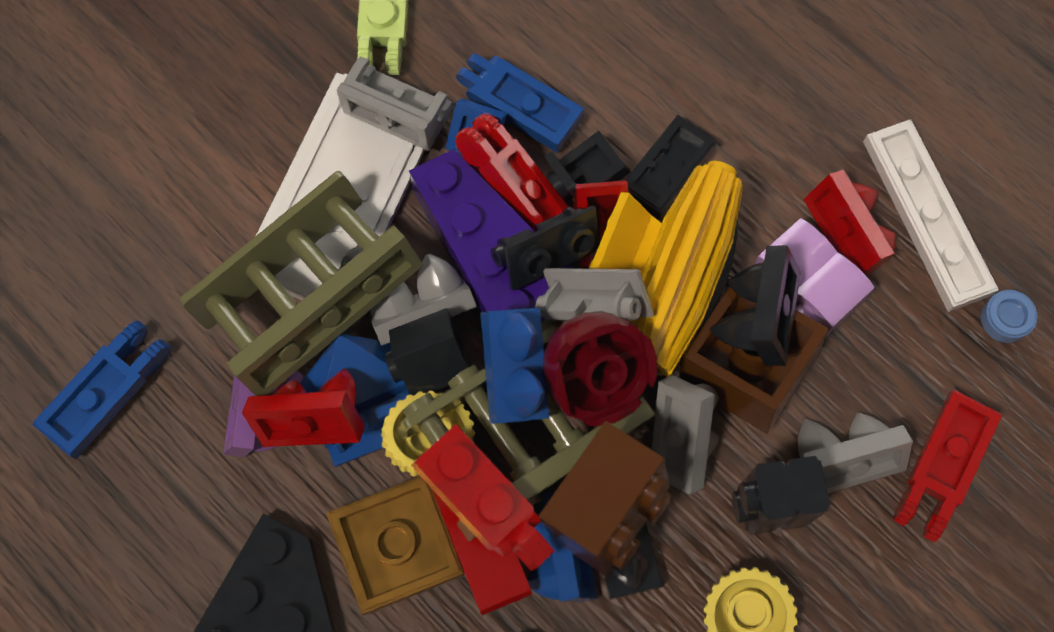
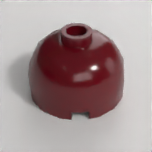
M604 311L583 313L562 323L550 337L543 356V379L554 402L569 417L581 419L585 425L595 427L602 426L605 421L613 424L634 413L642 404L638 397L644 392L647 383L653 387L657 377L658 357L651 340L628 319L617 317Z

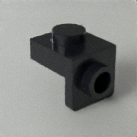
M597 131L560 160L553 151L544 156L554 170L547 175V178L563 199L569 195H572L575 199L576 184L620 181L630 173L600 131Z

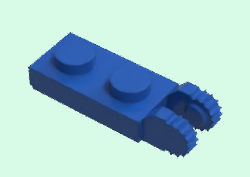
M138 320L128 324L107 347L103 345L33 421L32 425L75 460L147 382L145 378L154 374L171 353V346L164 340L159 339L147 347L146 351H143L131 366L126 364L122 359L132 355L149 331L148 327Z

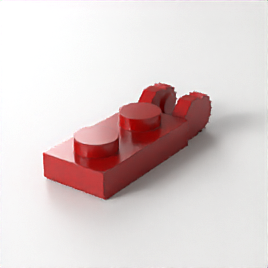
M485 113L479 115L472 122L473 126L471 128H463L455 136V147L458 148V152L462 153L464 160L470 165L480 167L478 170L489 185L535 232L537 231V224L562 213L563 209L568 207L518 140L511 137L504 126L498 123L499 120H496L495 116H491L490 113L488 115Z
M952 390L947 395L906 482L909 486L896 508L893 521L902 526L907 525L916 514L917 506L924 493L940 500L928 518L923 537L936 543L942 533H944L955 508L962 504L1002 414L956 390Z

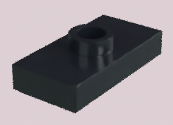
M677 115L624 180H627L628 193L659 220L676 199L694 168L698 165L702 166L714 151L717 140Z

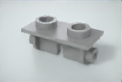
M545 268L543 271L549 289L545 295H540L537 298L536 308H540V316L544 317L548 322L569 320L578 314L604 311L614 316L628 319L630 322L631 320H637L639 317H653L654 315L639 269Z

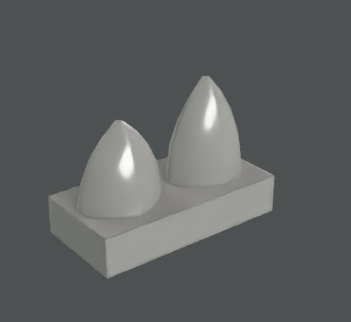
M427 254L422 261L423 266L418 272V294L412 295L407 285L403 282L370 309L368 315L381 346L390 342V329L448 308L451 317L477 307L470 288L448 262Z
M671 375L658 381L652 451L665 459L669 484L692 495L704 488L707 459L719 441V436L711 430L712 414L719 400V395L710 385H693Z
M857 413L849 429L848 441L840 442L827 428L807 418L803 421L798 435L800 458L816 456L821 461L828 493L907 471L913 444L904 425L889 428L878 419L862 413Z

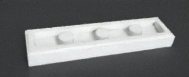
M910 119L868 134L863 143L947 311L950 312L993 296L999 289L912 120Z

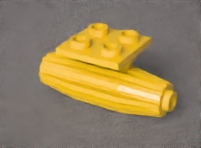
M709 161L707 165L696 166L663 218L662 223L655 219L630 193L621 192L613 213L608 219L607 228L595 257L589 266V269L640 270L654 315L653 317H639L637 320H631V323L644 333L653 344L658 357L657 376L669 377L673 373L701 326L732 247L744 184H742L740 178L736 177L737 171L735 168L724 162Z

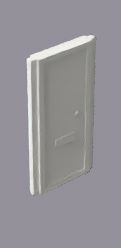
M336 73L256 236L334 172L341 171L362 200L361 206L355 212L380 237L390 228L411 182L409 170L419 165L425 149L343 113L336 90L340 83L344 82L348 74ZM339 224L315 243L337 269L341 266V261L346 253L357 246V243ZM297 257L275 275L288 293L300 300L306 298L322 284L300 257Z

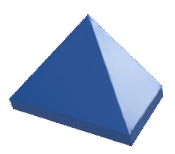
M340 334L329 344L300 383L306 393L318 392L325 382L343 368H346L355 381V408L357 411L398 394L402 390H407L404 381L394 382L387 367L385 353L391 352L390 342L381 346L379 340Z

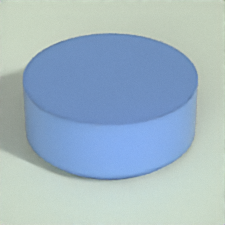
M1004 290L996 293L984 304L981 310V323L984 330L993 339L1003 343H1014L1023 339L1035 328L1038 315L1034 303L1025 294L1015 290Z

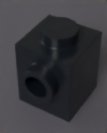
M448 308L389 330L391 352L385 353L386 364L394 382L404 381L410 395H416L420 391L428 393V391H436L449 386L448 382L453 377L470 367L466 347Z

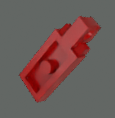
M456 424L413 462V469L489 551L494 549L503 558L513 551L531 571L540 567L555 551L535 529L541 520L537 513L533 511L534 507Z

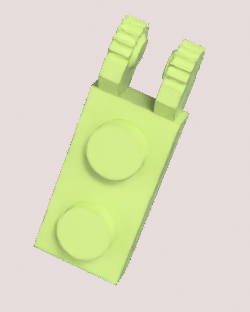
M359 0L357 59L362 56L370 60L369 65L373 66V46H388L385 59L389 75L400 74L402 47H406L408 0Z

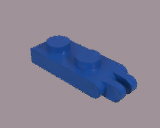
M473 53L467 60V65L478 73L479 76L466 68H461L456 75V79L468 88L466 95L471 101L507 113L505 122L556 153L559 152L584 117V108L498 56H493L488 61L480 55Z

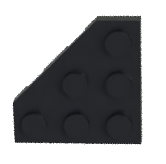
M263 513L194 632H336L326 592L323 590L318 571L317 557L312 540Z

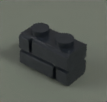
M816 456L791 459L786 465L783 461L757 464L754 470L740 482L738 491H732L731 494L736 522H744L745 529L748 530L750 535L774 532L779 527L781 530L805 527L826 513L831 505L822 463Z

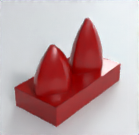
M843 169L828 174L803 201L822 233L835 250L868 276L895 254L894 248L897 234L877 225L870 213L876 202L878 190L867 185L851 182Z
M346 368L332 376L318 392L306 393L299 381L293 379L278 388L272 395L249 396L242 410V415L263 447L360 443L365 424L355 408V381Z

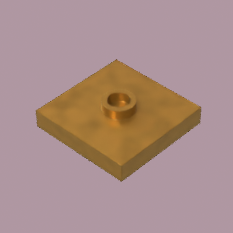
M421 476L326 513L363 616L465 576L432 488Z

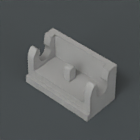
M362 56L359 57L344 82H341L336 90L343 113L429 151L453 109L452 101L448 100L449 95L441 91L435 96L376 71L375 67L369 65L370 60Z

